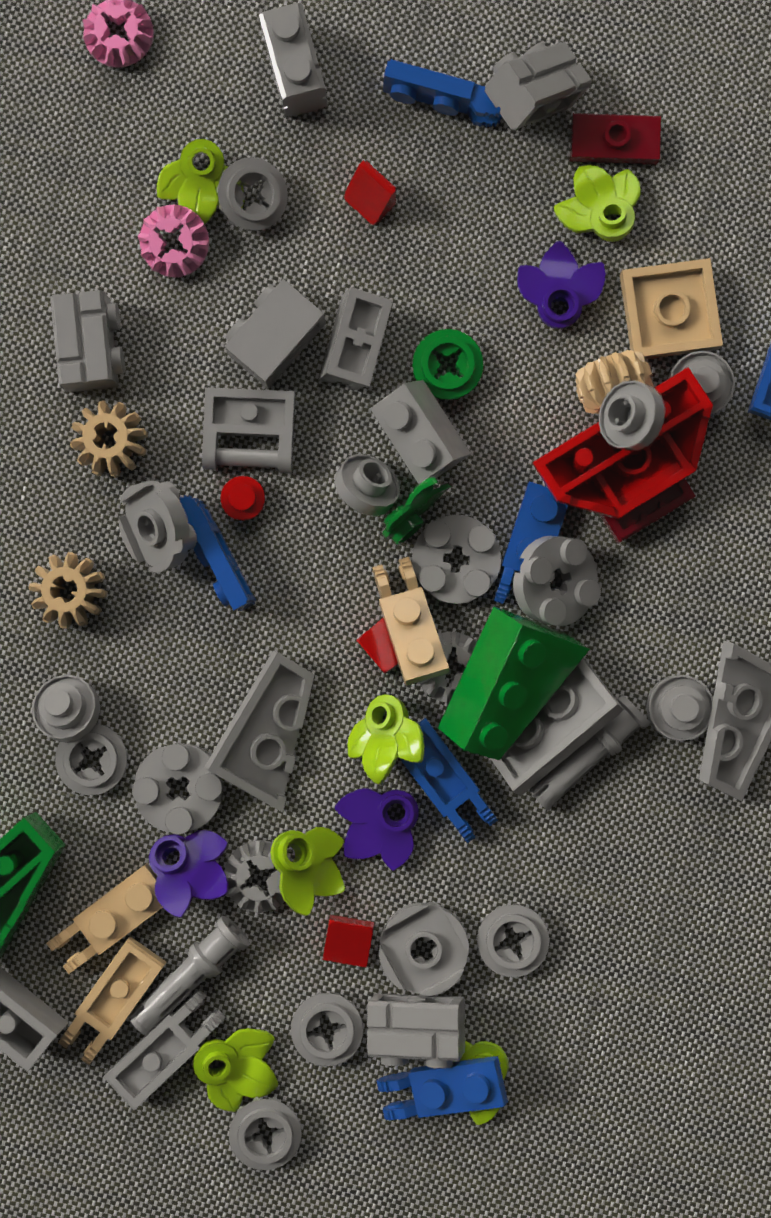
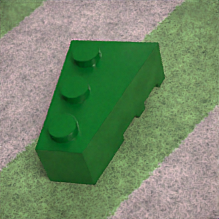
M494 606L438 729L464 751L500 760L588 653L590 648L559 629Z
M37 812L24 817L0 838V959L66 845Z

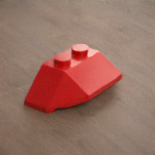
M689 367L655 387L662 397L665 413L661 430L650 445L635 451L619 449L605 440L601 434L599 422L532 463L556 502L614 519H620L696 472L713 404Z

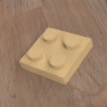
M711 258L621 271L620 281L630 350L642 352L645 359L689 354L703 350H719L723 346Z

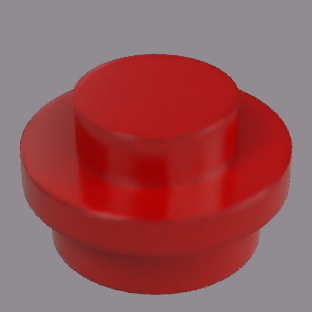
M237 476L224 485L220 501L222 508L231 518L247 521L258 516L263 510L265 493L262 486L255 479L248 476Z

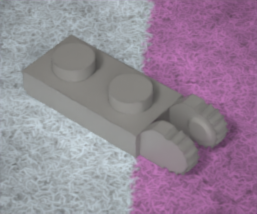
M200 989L174 1013L173 1011L169 1013L103 1076L133 1110L139 1107L198 1051L202 1045L201 1042L226 1018L218 1009L215 1013H211L194 1033L186 1027L182 1021L191 1012H195L207 997Z

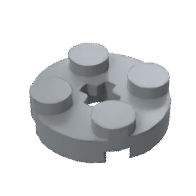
M149 480L132 485L123 492L120 503L126 502L125 515L118 516L119 529L123 542L132 558L137 563L146 561L152 566L148 569L152 572H162L180 565L185 560L188 550L196 546L197 536L194 528L188 523L185 510L179 501V492L176 486L169 481L159 483Z
M448 515L429 523L419 535L413 548L412 566L421 587L434 599L447 604H465L484 595L496 581L501 567V551L495 535L489 527L484 526L480 521L469 516ZM453 547L461 548L462 555L469 557V564L461 565L460 572H452L451 564L444 562L443 559L444 554L452 553Z
M544 536L536 539L524 549L520 558L524 559L520 567V573H514L513 590L516 601L525 615L543 624L566 626L579 620L590 606H594L598 602L601 588L597 582L596 564L582 540L562 536ZM555 570L562 577L559 589H551L550 582L555 579Z
M175 743L154 750L142 761L136 772L132 795L139 812L148 823L162 831L183 834L202 827L214 817L223 801L224 784L221 777L204 768L211 756L209 752L196 745ZM184 776L189 780L186 789L190 795L187 799L182 796L174 799L169 795L171 787L168 781L171 777L175 780H180Z
M418 902L402 907L388 919L380 934L379 959L385 975L396 987L411 993H419L422 996H433L448 990L460 979L467 963L469 942L462 923L451 911L443 908L436 902ZM423 937L425 941L432 939L436 943V946L431 949L433 955L431 959L425 960L422 955L416 957L412 955L411 951L416 947V939Z

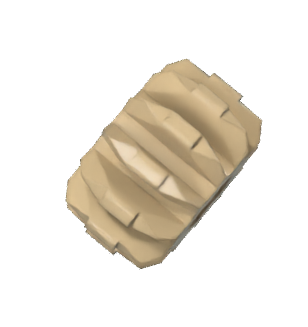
M626 350L621 353L614 352L605 357L600 356L598 360L588 362L585 367L580 368L575 374L576 391L580 403H583L585 411L591 414H599L605 396L614 386L623 381L636 380L653 387L651 378L653 375L649 363L646 362L642 352Z
M99 401L98 415H95L88 408L83 409L82 414L88 422L86 425L79 422L72 424V429L81 434L82 437L75 438L70 442L71 448L82 451L77 459L79 464L86 466L92 463V473L97 476H101L106 467H108L111 476L119 477L121 472L120 463L122 462L127 468L134 470L136 464L129 457L132 453L139 456L146 454V449L135 443L148 437V433L144 428H135L139 424L141 417L136 412L126 415V406L121 402H118L110 411V407L105 401ZM107 431L114 435L113 438L117 442L111 448L104 444L105 439L102 437Z
M73 552L67 553L64 564L58 556H50L49 564L51 571L41 566H37L35 569L36 574L43 578L42 584H29L30 591L38 592L42 595L31 603L34 609L47 607L43 614V621L52 623L58 617L60 628L69 629L73 618L79 626L87 625L88 618L85 610L95 615H99L102 612L100 606L93 603L94 597L103 599L107 598L108 595L106 590L95 589L94 585L105 579L104 573L94 572L90 574L94 561L85 558L78 565L77 554ZM65 581L77 586V592H71V594L75 595L72 600L63 598L60 595V589H66L62 586Z

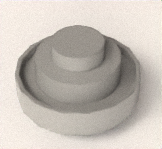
M704 350L691 352L681 358L669 372L668 379L689 367L713 404L711 416L725 408L733 397L735 388L734 373L727 361L716 353Z
M636 380L623 381L614 386L605 396L599 412V426L602 436L609 444L627 451L640 450L650 445L658 436L664 423L665 407L661 395L654 387Z
M355 454L347 457L335 474L334 483L339 496L352 509L365 515L379 516L387 513L400 496V484L395 473L380 459L370 455Z
M67 674L53 677L45 682L35 694L32 704V717L38 730L55 741L65 743L79 740L87 735L97 723L100 713V701L94 688L80 677Z
M687 675L667 676L657 682L648 695L646 703L648 720L654 730L666 738L678 741L692 740L703 734L708 728L713 696L708 687L695 677Z

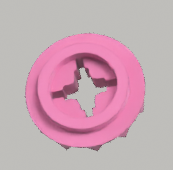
M106 0L99 5L92 4L90 14L87 19H83V40L90 54L104 65L110 67L130 66L141 60L151 47L154 34L153 25L142 4L138 5L132 0ZM109 20L117 25L126 22L124 29L129 41L116 34L109 38L111 32L107 21Z
M174 204L157 207L155 211L143 219L141 232L137 236L140 241V256L146 260L153 271L167 277H182L193 273L201 266L208 253L209 235L204 222L194 211ZM182 227L178 240L188 252L171 249L163 255L167 242L162 238L163 235L159 233V230L174 233Z

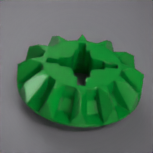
M442 329L432 332L419 343L413 356L414 378L417 381L424 380L434 397L440 401L445 399L459 400L475 389L482 376L483 356L481 350L470 336L461 331ZM460 352L461 354L458 356L455 368L459 371L458 374L462 378L447 372L444 376L441 375L436 379L440 363L433 353L439 357L442 356L444 359H449L452 355L455 356Z

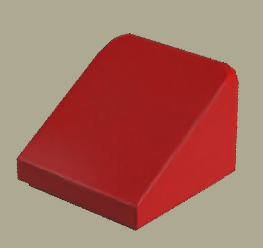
M363 160L358 165L345 191L344 199L371 225H376L396 205V187L371 164Z
M382 618L356 641L386 674L398 664L384 618Z
M330 914L322 960L367 968L374 922Z

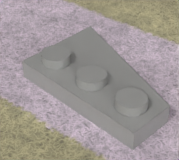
M723 640L699 781L742 801L771 742V664L735 643Z
M272 651L204 768L283 813L287 798L284 795L289 773L293 772L296 759L293 756L299 729L303 727L315 674L279 652Z
M583 657L500 760L490 759L512 791L522 796L624 711V708Z

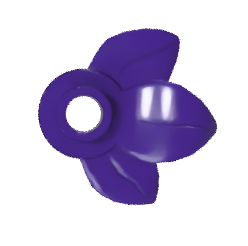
M557 241L547 250L540 262L539 268L530 265H520L517 273V286L520 294L525 300L537 306L540 319L547 326L554 329H565L572 326L578 320L582 307L598 299L605 282L604 263L594 262L578 268V263L574 256L561 241ZM555 301H561L566 305L567 312L556 314L552 310L551 304Z
M362 788L346 794L335 805L337 813L346 820L353 822L345 838V857L366 859L380 853L383 861L391 870L397 869L409 859L414 847L411 829L415 826L419 815L417 802L412 795L399 789L389 790L380 794L369 788ZM397 803L404 807L405 814L401 819L394 820L389 817L387 811L392 804Z
M198 830L185 838L180 835L170 834L161 837L152 846L149 862L152 870L158 875L154 889L158 902L171 915L182 918L187 912L193 897L199 900H215L227 895V876L216 860L224 853L228 843L217 833L208 830ZM178 851L180 853L179 861L174 865H167V856L171 852Z

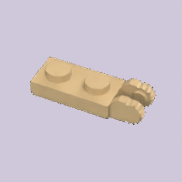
M410 558L399 559V572L405 582L407 591L395 595L391 594L389 577L383 565L372 567L381 598L379 599L380 609L405 686L449 673V666L423 588L418 587Z
M148 863L72 919L74 922L46 943L51 951L60 949L79 931L89 941L90 945L81 952H76L63 965L68 974L96 953L98 955L102 954L163 908L158 902L154 891L157 876Z
M130 936L74 1013L76 1018L58 1043L67 1049L80 1035V1030L85 1023L92 1026L100 1033L95 1040L89 1043L81 1059L90 1065L108 1039L112 1040L167 962Z

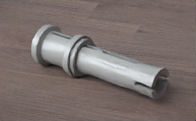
M623 694L618 698V702L624 708V711L528 790L547 811L609 753L612 756L614 754L618 755L622 751L621 745L640 727L646 729L650 725L647 718Z
M224 915L217 920L218 926L202 942H194L189 947L188 957L182 964L163 980L143 1002L132 1010L128 1017L132 1019L131 1023L139 1032L144 1035L149 1034L207 977L210 979L217 977L222 972L221 966L239 949L245 950L250 946V942L244 932L231 919Z

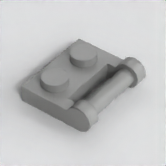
M205 387L202 468L217 470L218 465L278 468V472L292 473L295 391ZM218 435L279 438L278 450L218 448Z

